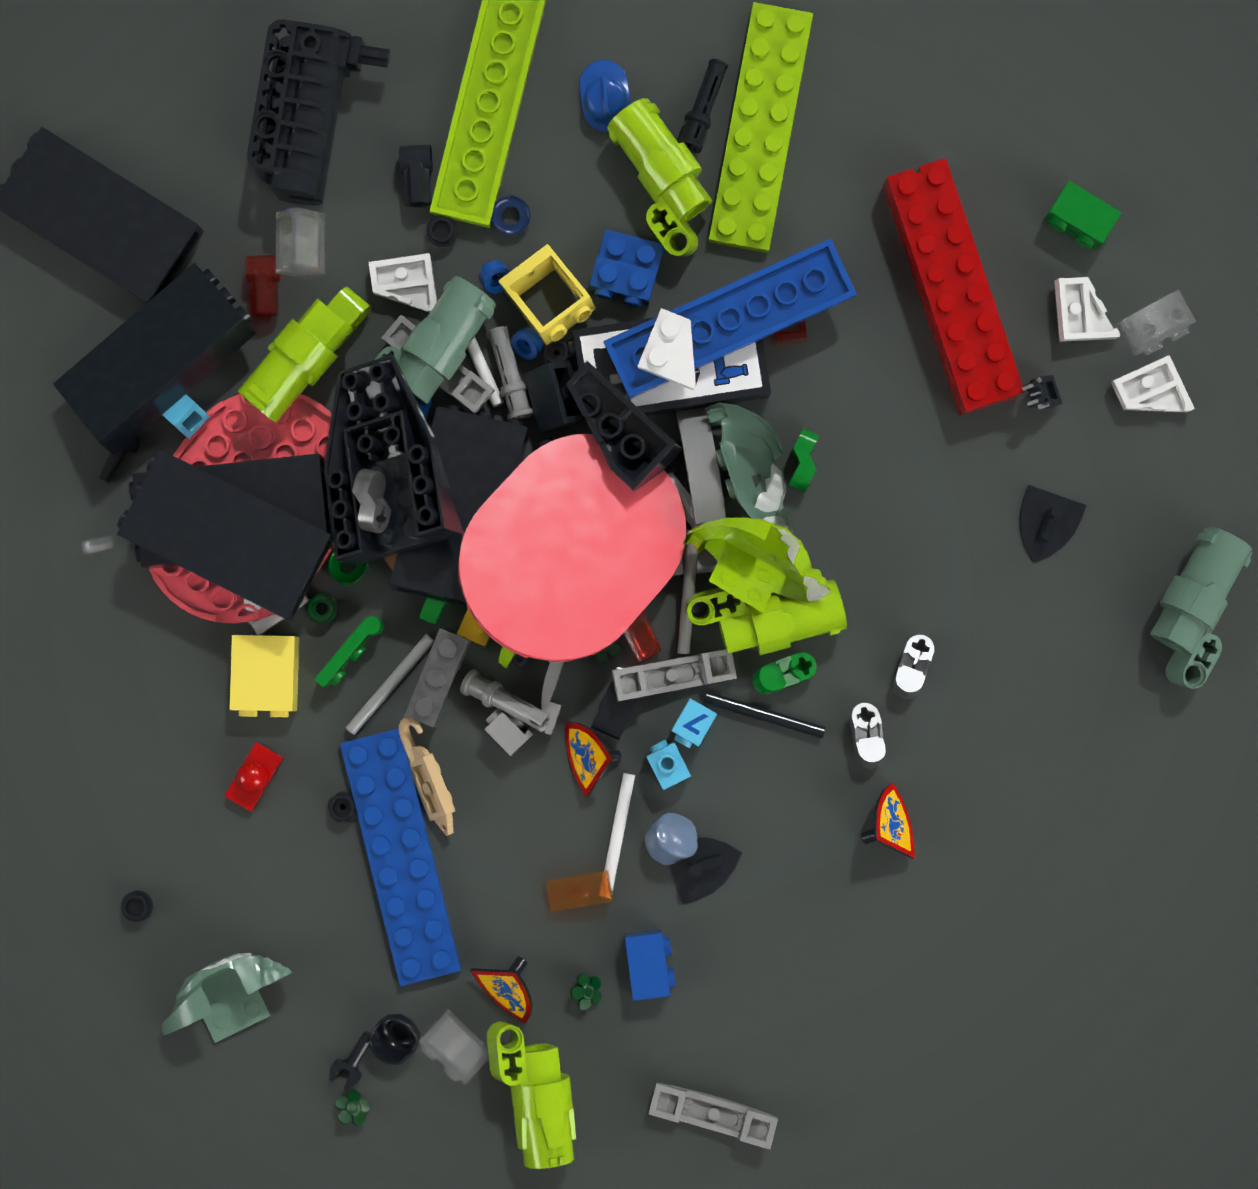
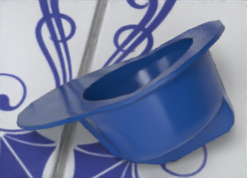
M610 60L593 62L584 69L580 77L579 87L585 120L592 128L600 132H608L607 126L609 122L621 110L631 104L625 71L618 64Z

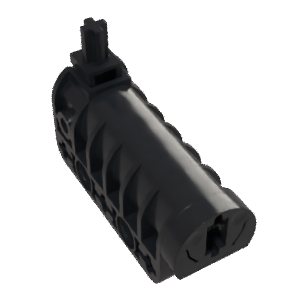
M278 19L269 26L247 159L250 165L257 171L260 179L264 183L271 185L272 190L280 201L310 206L323 204L344 77H350L351 71L361 72L362 64L388 68L390 49L365 46L361 36H351L346 31L330 26ZM282 28H286L290 36H285L279 40L275 33H280ZM273 60L272 71H270L269 65ZM263 121L262 131L260 132L259 126L260 123Z

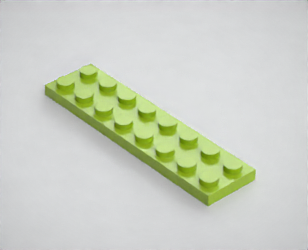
M482 0L429 211L430 214L490 228L494 205L497 202L546 0Z
M753 2L708 241L710 243L769 253L813 13Z

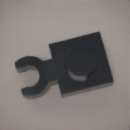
M1053 375L1040 376L1022 386V390L1028 391L1031 401L1027 402L1030 408L1038 406V409L1042 410L1063 404Z

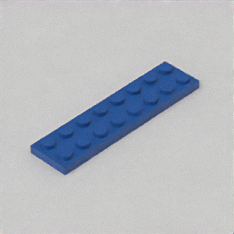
M830 238L677 307L670 312L691 321L694 369L696 370L856 297L857 293ZM657 317L603 341L629 400L669 382L666 379L638 369L639 361Z
M399 728L340 743L400 986L461 971L462 968L417 788L413 780L406 751L400 739Z

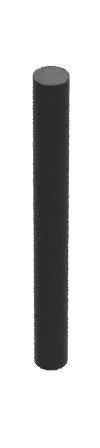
M708 691L703 702L818 738H823L826 729L825 726Z

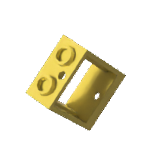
M548 244L498 280L504 293L534 331L539 334L546 346L552 341L556 342L563 338L568 329L576 323H582L587 320L592 311L596 309L590 295ZM555 270L578 298V301L545 326H542L519 296Z

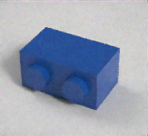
M662 929L625 934L633 1001L671 996L670 987H676L674 969L667 968L666 956L672 955L669 937H663Z

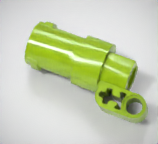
M642 98L625 107L609 122L607 126L609 137L615 145L621 146L639 172L638 180L655 202V204L650 206L646 214V221L649 227L670 254L690 256L697 250L698 238L687 222L704 211L713 201L697 180L698 175L702 171L697 160L684 142L678 143L659 117L660 110L656 104L650 102L647 98ZM661 211L668 213L665 216L667 223L659 222L662 219ZM683 234L687 239V244L680 251L676 247V238Z
M348 286L344 287L327 306L317 298L298 322L292 318L267 348L271 352L238 389V392L276 423L309 384L314 386L337 359L338 356L333 352L340 348L370 312L371 306Z
M826 580L827 586L830 589L829 594L822 599L810 602L771 593L763 613L740 599L733 602L732 608H728L726 604L716 605L719 612L715 613V607L710 599L715 598V601L719 604L726 602V596L730 594L719 587L695 593L685 603V612L692 623L707 625L718 622L723 644L728 654L756 646L759 655L790 648L791 642L825 633L833 636L847 628L843 602L834 580ZM704 602L708 605V610L703 616L697 617L692 614L691 610L695 603Z

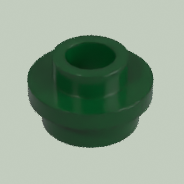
M321 593L310 598L307 603L306 612L311 621L323 625L335 619L338 606L333 597ZM322 603H325L328 607V611L324 615H320L317 611L318 606Z

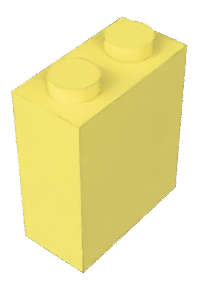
M232 635L230 710H239V716L257 717L258 711H270V717H289V711H297L299 637Z

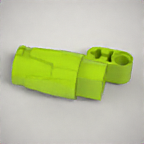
M502 1021L493 1023L487 1031L490 1071L496 1080L511 1086L517 1147L522 1150L524 1166L530 1169H545L571 1163L574 1160L572 1140L576 1139L570 1076L560 1071L558 1047L548 1043L525 1046L523 1033L518 1027ZM505 1030H509V1041L505 1045H501V1034Z

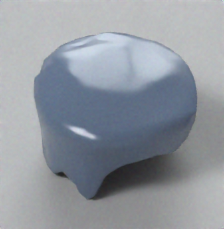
M666 813L657 819L647 830L644 839L649 855L663 865L675 864L695 854L698 848V837L694 824L691 820L676 813Z

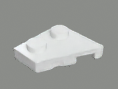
M1088 277L1058 278L1054 281L1059 342L1108 340L1120 337L1119 330L1112 327L1105 315L1107 309L1103 302L1097 298L1095 288Z

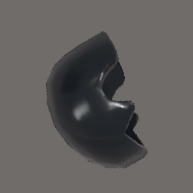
M388 1014L372 1029L369 1035V1048L374 1056L383 1063L400 1065L417 1050L421 1038L420 1031L413 1020L405 1015Z

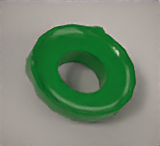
M335 551L328 560V571L331 577L344 586L361 580L370 567L368 562L357 565L354 572L345 574L341 570L342 561L335 558Z

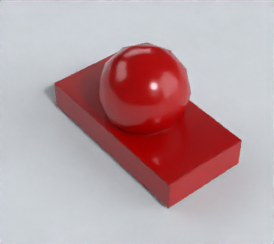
M256 742L243 765L238 769L236 777L224 796L250 812L253 811L284 757Z

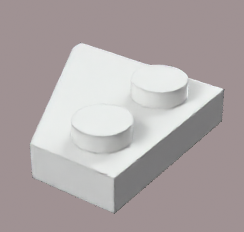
M430 253L369 262L374 295L429 313L437 303Z
M661 308L639 361L638 369L694 391L696 381L690 319Z
M1170 355L1111 382L1123 410L1189 412L1195 409Z

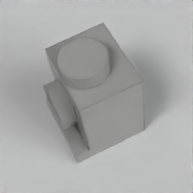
M499 708L486 719L489 725L484 730L510 756L534 735L530 729L525 733L521 729L525 726L522 721L507 715Z

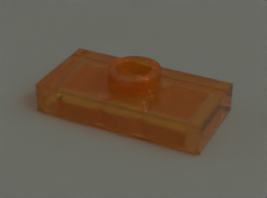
M608 870L546 881L551 912L613 901Z

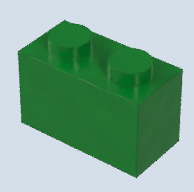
M1069 180L1058 194L1044 219L1049 222V226L1059 233L1066 232L1075 237V242L1081 247L1097 250L1104 243L1122 212Z

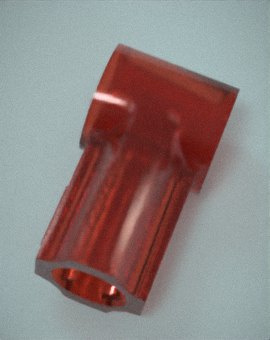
M246 256L245 271L247 282L250 283L251 315L257 317L279 315L278 282L281 280L279 256Z
M644 610L623 633L638 662L662 650L647 622L649 619Z

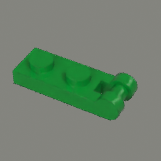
M375 616L366 617L314 680L323 688H328L331 684L335 687L346 675L343 669L351 660L355 663L364 654L366 648L363 645L372 635H380L383 632L384 622Z

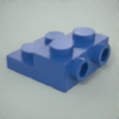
M605 229L589 285L590 290L595 291L594 295L602 299L612 300L614 296L624 299V303L629 306L641 308L642 304L649 306L664 246L661 243Z

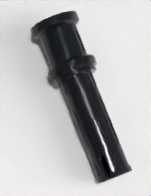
M712 58L709 60V65L699 88L693 109L686 113L684 117L686 124L682 135L676 139L678 143L684 142L691 153H701L703 149L701 142L705 131L711 126L709 116L725 71L728 68V65L719 59Z

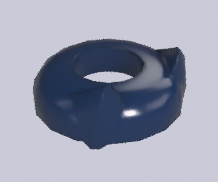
M509 195L502 197L494 205L491 222L504 235L514 236L520 234L530 223L531 213L529 206L517 196ZM511 207L517 210L519 220L516 224L508 225L502 220L504 209Z

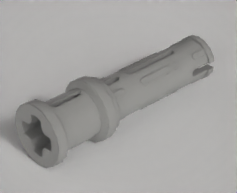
M507 326L493 328L488 331L502 379L503 386L500 393L502 397H505L509 414L507 419L519 421L534 415V410L529 407L526 396L527 384L521 381L508 328Z
M475 669L470 670L462 681L460 692L465 696L472 695L481 700L482 705L485 707L499 708L540 732L544 731L550 722L548 719L551 718V714L504 690L501 683L487 680L480 676V672Z

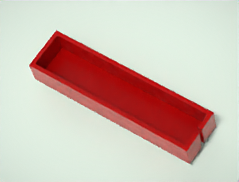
M943 158L921 165L916 173L914 168L887 176L883 189L959 415L962 416L1018 398L1025 392L1022 390L1023 384L947 159Z

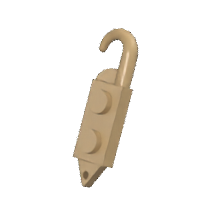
M404 717L399 724V735L408 757L414 783L429 820H434L446 836L454 833L452 812H455L452 796L445 786L440 766L435 761L433 753L430 754L426 748L416 746L409 727L411 725L418 734H421L423 729L420 723L409 717Z

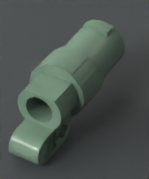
M454 276L451 281L446 283L442 296L427 318L421 323L418 322L400 351L396 347H386L375 358L376 360L391 354L394 355L414 397L426 404L443 380L450 381L466 357V348L485 320H490L496 307L493 299L459 276Z
M1206 527L1203 532L1198 534L1196 541L1199 543L1180 576H1174L1159 603L1164 610L1150 633L1158 642L1175 650L1166 667L1167 679L1173 684L1191 689H1198L1206 682L1221 654V640L1212 632L1228 605L1225 599L1242 568H1247L1251 562L1252 548L1250 545L1235 535L1215 527Z

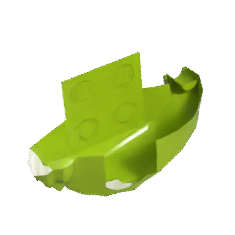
M723 518L709 521L691 529L683 542V545H694L697 553L706 549L717 559L718 563L709 582L762 613L771 593L804 602L822 599L830 593L826 579L822 576L821 571L812 568L808 552L805 550L801 540L795 537L786 527L766 520Z

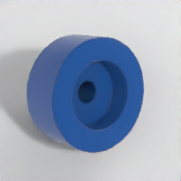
M501 261L487 262L482 266L479 273V282L487 292L492 294L500 293L503 289L498 280L507 275L510 270Z
M523 327L511 338L513 350L525 360H533L543 350V341L534 329Z

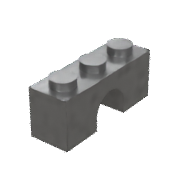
M439 628L404 716L431 727L438 726L448 701L451 685L462 666L471 640Z

